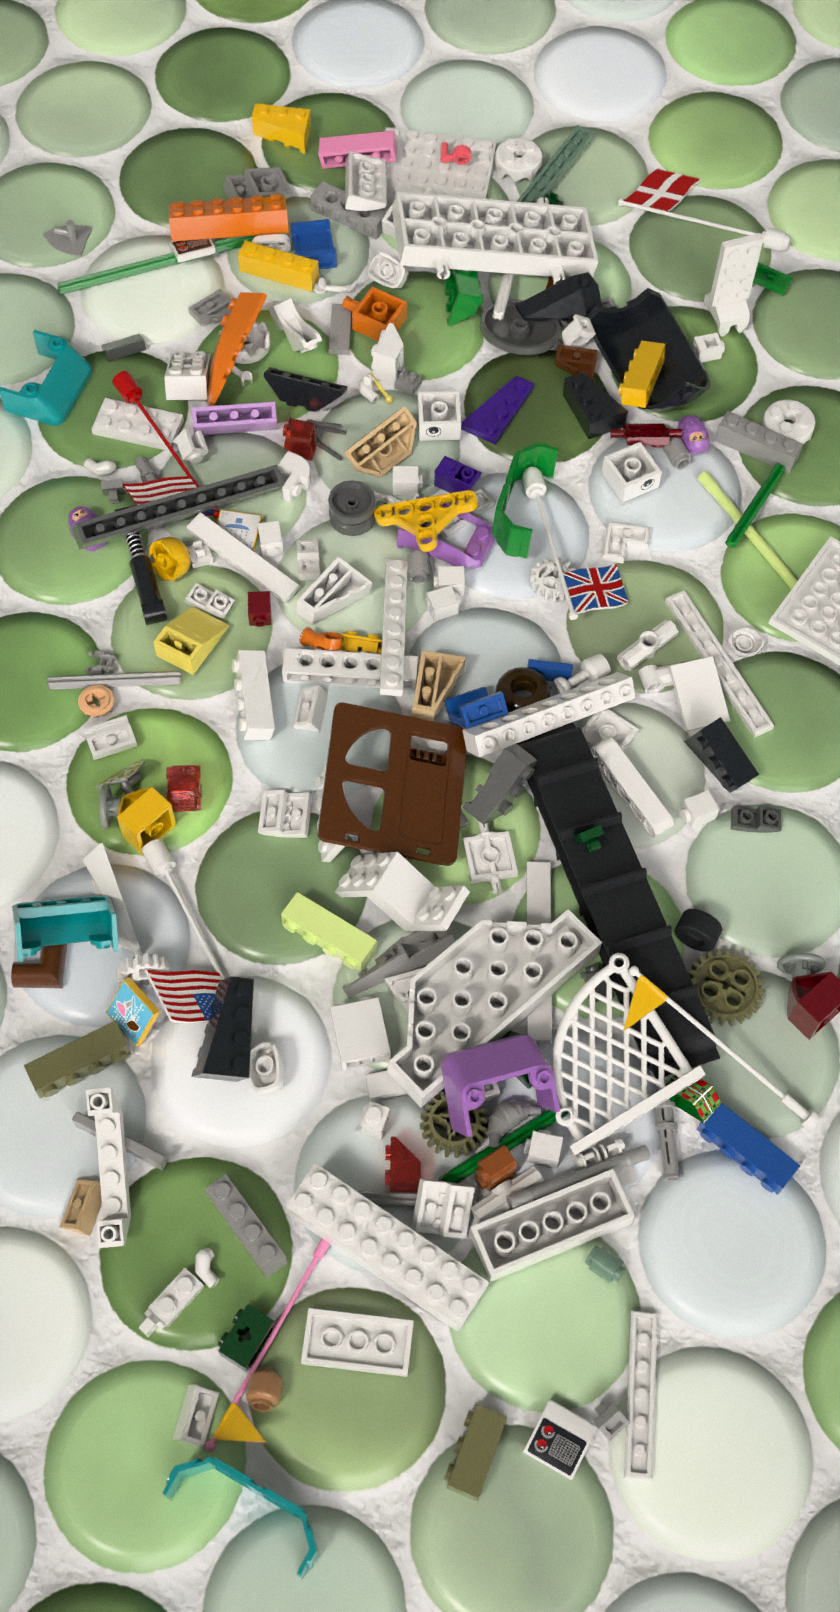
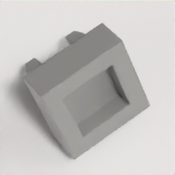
M403 368L394 383V388L413 396L422 381V376L414 371L410 372Z
M122 479L101 481V490L104 495H109L110 503H119L118 494H125Z
M601 1402L594 1409L599 1417L593 1422L609 1441L630 1424L614 1403L607 1408Z

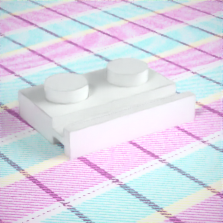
M127 715L83 729L94 760L137 746Z

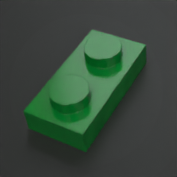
M758 262L753 283L784 296L792 283L793 277Z

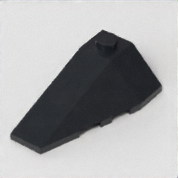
M586 272L571 276L516 304L515 308L524 321H548L550 318H561V321H568V318H573L575 314L586 317L595 306L602 307L598 284L591 274Z

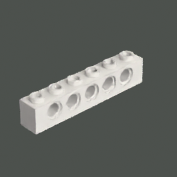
M298 647L285 648L282 667L284 683L380 689L381 654L355 653L343 650H308ZM405 654L403 690L415 691L418 656Z

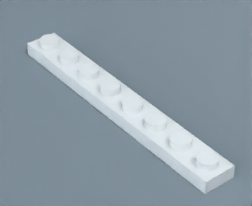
M386 559L379 695L402 696L408 566L407 561Z

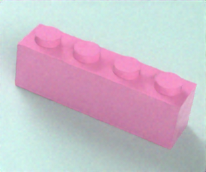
M394 130L320 138L318 155L322 169L345 167L349 151L386 159V163L396 162L398 145Z

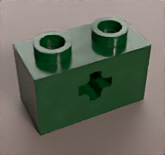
M247 1304L244 1310L239 1309L232 1321L235 1325L230 1333L225 1332L218 1342L220 1356L245 1372H248L276 1325L274 1320ZM249 1331L251 1339H244L241 1343L239 1335L241 1333L245 1335Z

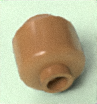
M268 1367L260 1368V1371L250 1374L246 1399L251 1404V1407L257 1411L267 1412L277 1406L281 1399L282 1378L276 1374L274 1369Z

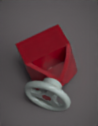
M812 953L787 954L778 959L777 968L786 974L792 975L787 999L788 1020L810 1040L840 1013V979L832 972L819 973L826 967V961L819 955ZM790 961L794 962V964L789 966L784 965L785 963Z

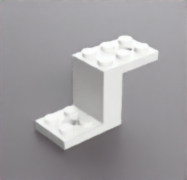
M398 852L356 856L352 860L348 872L339 880V886L335 891L341 898L368 897L404 931H447L470 893L465 886L435 887Z

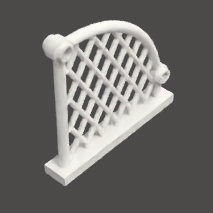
M622 953L612 955L609 964L591 977L577 992L561 1019L554 1041L552 1070L560 1111L556 1112V1120L562 1126H566L575 1139L576 1143L569 1146L575 1156H578L579 1153L586 1151L706 1076L701 1066L692 1069L655 1009L640 1019L641 1033L629 1027L624 1031V1043L612 1038V1025L622 1030L624 1029L629 1011V992L634 993L637 983L635 978L629 973V959ZM622 960L624 964L622 967H616L615 962ZM613 973L620 974L628 987L625 988L611 981L609 976ZM603 980L606 982L607 997L595 992V987ZM612 987L624 993V1005L612 1000ZM588 995L590 1008L582 1004ZM595 998L607 1003V1016L595 1011ZM612 1006L624 1012V1024L612 1019ZM578 1009L590 1014V1027L578 1021ZM595 1017L607 1022V1035L595 1030ZM647 1019L652 1023L662 1042L647 1036ZM570 1024H572V1037L567 1035ZM578 1027L590 1033V1046L578 1040ZM629 1033L641 1039V1052L629 1046ZM595 1036L607 1041V1054L595 1049ZM565 1040L572 1043V1056L563 1052ZM647 1042L658 1047V1060L647 1055ZM612 1044L624 1049V1062L612 1057ZM578 1046L590 1052V1065L578 1059ZM665 1046L680 1067V1070L664 1063ZM629 1052L641 1058V1071L630 1066ZM595 1055L607 1060V1073L595 1068ZM562 1058L572 1062V1075L562 1071ZM647 1061L659 1067V1080L647 1074ZM612 1063L624 1069V1082L612 1076ZM578 1066L590 1071V1084L578 1078ZM664 1070L677 1075L679 1079L666 1086L664 1084ZM630 1072L641 1077V1090L630 1085ZM595 1074L607 1079V1092L595 1087ZM562 1077L572 1081V1094L564 1091ZM647 1080L661 1088V1090L650 1097L647 1095ZM612 1082L624 1088V1101L612 1095ZM578 1085L590 1090V1103L578 1098ZM630 1091L644 1099L632 1108L630 1106ZM595 1093L607 1099V1112L595 1106ZM566 1098L572 1100V1107L568 1106ZM612 1102L624 1107L627 1111L614 1118L612 1116ZM578 1104L590 1109V1123L578 1117ZM566 1111L570 1112V1119L564 1121L562 1114ZM595 1112L608 1118L610 1122L597 1129L595 1127ZM577 1123L591 1129L592 1133L584 1136Z

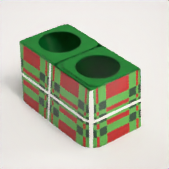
M674 1075L665 1085L668 1086L679 1078L677 1075ZM702 1079L669 1098L670 1101L675 1102L676 1107L704 1123L722 1103L715 1088Z

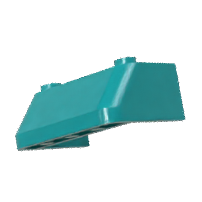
M34 329L33 336L38 355L55 359L53 366L42 384L35 382L27 383L21 388L20 392L0 386V396L6 412L52 426H58L65 422L92 374L91 365L66 339Z
M96 895L23 902L12 906L18 962H23V956H35L41 950V946L89 941L97 949H106L111 945L114 952H119L116 912L109 896Z

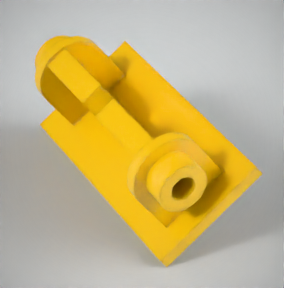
M345 631V634H341L343 642L340 650L358 653V647H361L362 652L381 654L382 648H379V645H382V640H380V636L367 634V637H360L358 633L352 631Z

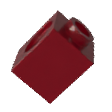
M270 591L248 592L249 626L263 627L271 625Z

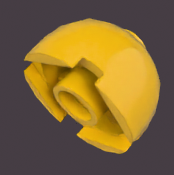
M166 537L156 540L150 545L149 556L153 555L154 558L152 566L163 580L167 581L170 579V582L175 581L185 575L190 568V550L179 539Z

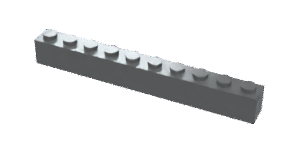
M276 464L76 523L72 531L80 550L198 515L200 512H208L275 492L284 483Z

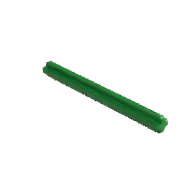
M780 463L775 464L725 542L727 546L731 548L737 546L786 469L784 465Z
M550 1110L543 1112L500 1139L498 1147H487L439 1177L438 1180L452 1183L461 1182L474 1174L478 1168L477 1162L494 1150L505 1145L510 1151L525 1142L526 1138L530 1139L533 1131L544 1130L557 1122L556 1113ZM564 1112L562 1118L568 1115L569 1112Z

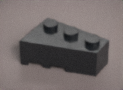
M585 373L576 374L564 379L563 396L588 439L609 433L611 429L623 428V424H626L628 411Z
M721 717L684 741L729 793L759 775Z

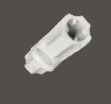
M665 619L651 631L643 632L639 640L618 654L617 660L620 666L625 671H631L644 660L653 658L657 650L678 635L679 631L676 625L671 620Z
M533 1166L512 1181L510 1179L504 1181L491 1192L492 1194L471 1207L474 1219L477 1223H481L510 1211L506 1196L545 1183L543 1176Z

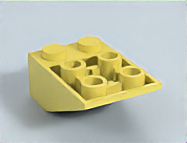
M192 606L167 624L154 640L156 656L194 675L229 628V624Z

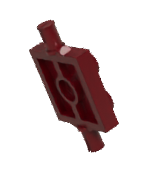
M664 423L623 424V429L610 430V438H623L626 440L627 445L630 446L641 442L642 445L661 448L663 445H669V437L681 438L682 436L681 428L669 429L665 427Z

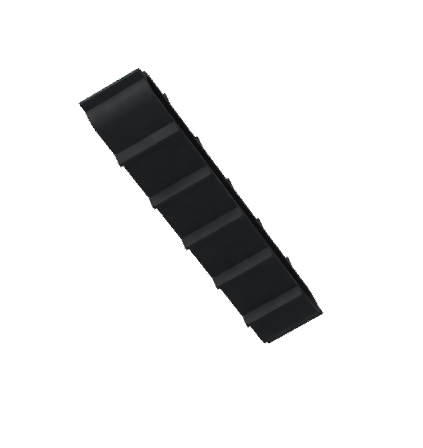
M571 722L516 743L537 759L533 767L535 771L527 780L534 796V805L539 808L556 849L557 861H561L579 905L580 916L583 915L588 929L602 942L599 955L603 962V967L609 964L612 955L616 953L626 955L629 959V969L632 966L638 967L639 972L714 1035L711 1024L698 997L697 984L693 985L673 940L672 927L666 924L648 883L647 870L645 867H641L622 823V813L617 812L599 771L598 759L593 757L582 730L579 727L576 728L575 724ZM601 825L604 834L597 836L601 845L600 849L589 853L585 842L576 844L574 835ZM622 960L615 962L616 967H622L624 964ZM613 973L610 975L611 981L625 988L628 987L620 974ZM613 988L619 1003L624 1005V993ZM629 992V1008L633 997L632 992ZM665 1001L655 1008L656 1013L692 1068L720 1059L716 1043L668 1002ZM647 1019V1036L662 1042L652 1023ZM641 1020L637 1021L630 1028L641 1033ZM633 1035L641 1052V1039ZM647 1042V1055L658 1060V1047ZM665 1046L664 1063L680 1070V1067ZM647 1061L648 1070L652 1071L656 1079H659V1067ZM664 1070V1077L673 1074L667 1070Z

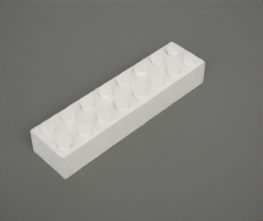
M316 1163L285 1206L286 1214L456 1332L460 1330L490 1283Z

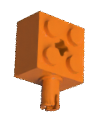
M374 287L369 290L361 302L346 296L342 303V308L353 312V330L376 341H379L382 330H386L389 323H393L398 331L407 319L406 301Z

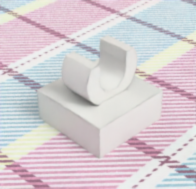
M201 540L192 542L193 545L188 546L193 569L214 563L209 547L202 543Z

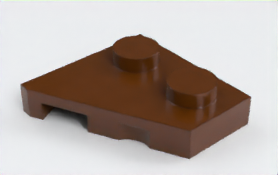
M558 345L555 366L571 375L585 373L591 380H594L598 350Z

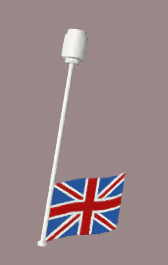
M536 467L525 469L522 475L525 492L529 498L537 499L569 607V619L575 620L578 618L579 613L590 610L613 609L626 605L628 599L616 563L606 567L562 572L540 498L547 490L542 472Z

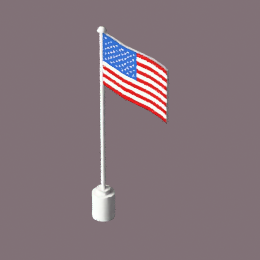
M155 839L147 843L142 848V852L153 873L167 877L216 972L198 970L159 972L147 969L145 972L170 1021L185 1024L209 1022L219 981L224 980L225 977L170 874L176 864L163 839Z

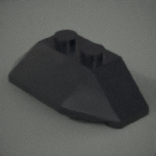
M272 367L268 368L263 374L280 401L286 402L287 405L293 407L298 405L306 407L308 411L315 412L321 410L342 396L348 389V386Z

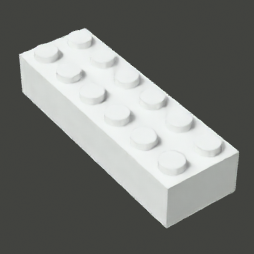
M611 1169L470 1227L469 1235L489 1282H492L630 1225L635 1215L614 1169Z

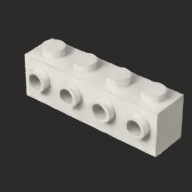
M238 650L236 659L232 660V672H236L234 690L238 692L239 697L237 698L236 707L237 711L241 713L239 730L243 731L244 740H270L275 730L265 651Z

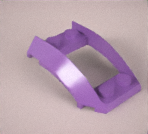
M446 502L442 507H449L452 503ZM424 506L421 511H427L431 506ZM473 512L458 514L456 517L477 526L464 552L438 540L436 548L426 553L453 566H464V568L472 566L473 569L482 567L496 538H493V526L486 519ZM425 522L421 527H428L432 522ZM398 529V548L419 549L415 535L405 529ZM426 538L422 541V543L427 544L431 542L432 539Z

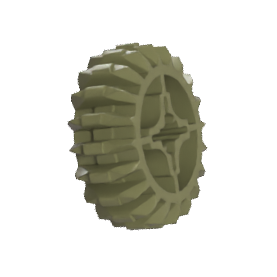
M441 1091L439 1093L440 1100L433 1097L431 1099L432 1105L425 1104L424 1110L427 1113H421V1119L424 1122L420 1123V1129L426 1130L422 1133V1138L429 1139L427 1142L428 1147L436 1145V1154L440 1153L443 1149L445 1150L444 1156L446 1158L450 1152H454L456 1159L459 1158V1151H462L467 1156L469 1155L468 1147L476 1151L478 1147L476 1142L482 1144L484 1141L482 1135L487 1134V1128L484 1126L488 1124V1119L483 1117L486 1111L483 1108L469 1110L468 1113L474 1123H470L472 1136L454 1141L455 1137L460 1133L454 1130L451 1133L449 1113L437 1115L441 1110L448 1108L446 1096ZM433 1124L439 1125L438 1128L446 1131V1139L436 1132Z

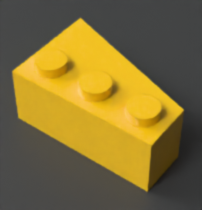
M255 103L251 116L253 134L272 142L275 140L280 141L288 148L290 146L300 149L301 153L305 154L311 131L310 109Z

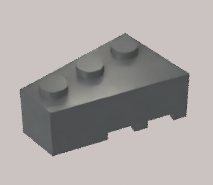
M518 744L505 748L488 771L490 776L484 786L479 784L475 789L478 792L473 801L466 802L462 808L482 824L502 815L506 816L513 808V800L524 790L522 785L525 780H528L535 771L533 767L537 759Z

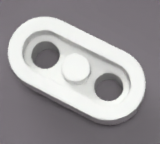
M285 234L260 235L252 239L253 243L288 252L291 249L290 238Z

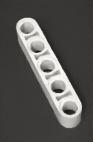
M607 737L590 748L593 757L598 759L600 770L651 837L655 838L674 826L670 813L612 737Z

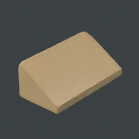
M77 1179L60 1228L82 1235H91L102 1205L100 1182Z

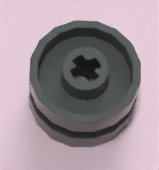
M354 480L343 481L330 491L328 498L329 518L331 525L337 532L343 535L357 536L371 529L375 522L374 511L376 505L374 492L368 485Z

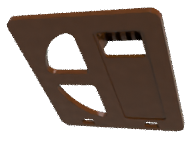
M338 703L333 710L317 831L319 839L327 843L377 853L398 852L404 858L443 866L453 865L457 859L466 760L463 728L354 704ZM378 729L389 731L390 744L386 771L351 765L346 761L348 751L360 737ZM416 736L445 742L447 750L443 754L414 749L411 748V738ZM349 781L384 790L379 830L373 831L367 828L355 817L345 799L343 782ZM345 834L358 836V841L344 839ZM417 848L430 850L429 855L416 853Z

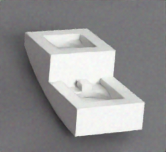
M318 539L296 540L299 580L317 579L320 576Z

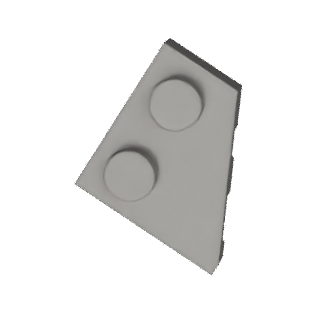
M219 289L190 306L188 311L200 325L221 322L224 315H229L231 312L228 309L231 299Z

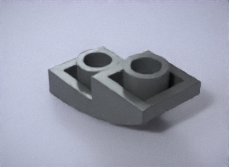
M734 805L731 808V830L757 833L780 832L781 809L766 806L752 809Z

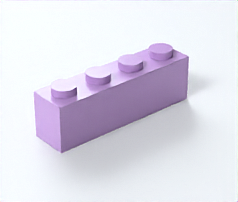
M275 402L192 407L194 433L197 430H201L202 435L277 430Z

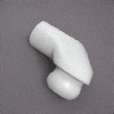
M204 1248L196 1254L195 1272L212 1289L218 1284L220 1279L210 1269V1263L214 1258L213 1250Z

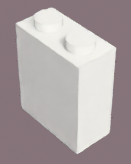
M364 997L358 1002L353 1003L339 1002L335 1006L330 1007L342 1070L391 1060L379 997Z

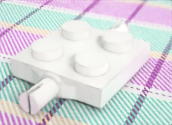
M478 821L480 833L473 837L463 838L471 884L491 882L493 894L497 895L498 890L499 895L503 893L500 880L518 876L509 831L490 832L488 822L482 824Z

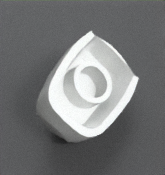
M381 252L371 259L368 267V276L371 279L393 289L402 288L409 274L408 270L403 265H400V262Z
M272 1041L261 1042L250 1051V1085L253 1090L261 1094L275 1093L281 1090L284 1079V1057L282 1051Z

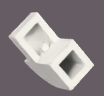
M288 451L279 463L278 469L282 480L286 481L282 487L283 500L291 503L295 496H299L302 489L309 491L311 478L308 462L303 457Z

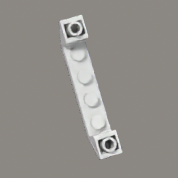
M112 1087L86 1090L88 1116L95 1115L103 1220L96 1222L98 1247L126 1245L131 1220L123 1112Z

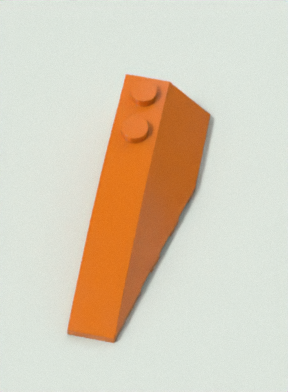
M240 292L237 299L232 298L228 306L231 312L229 315L225 314L220 323L223 328L211 361L207 388V406L215 405L227 380L226 378L235 364L234 361L237 359L267 297L265 293Z

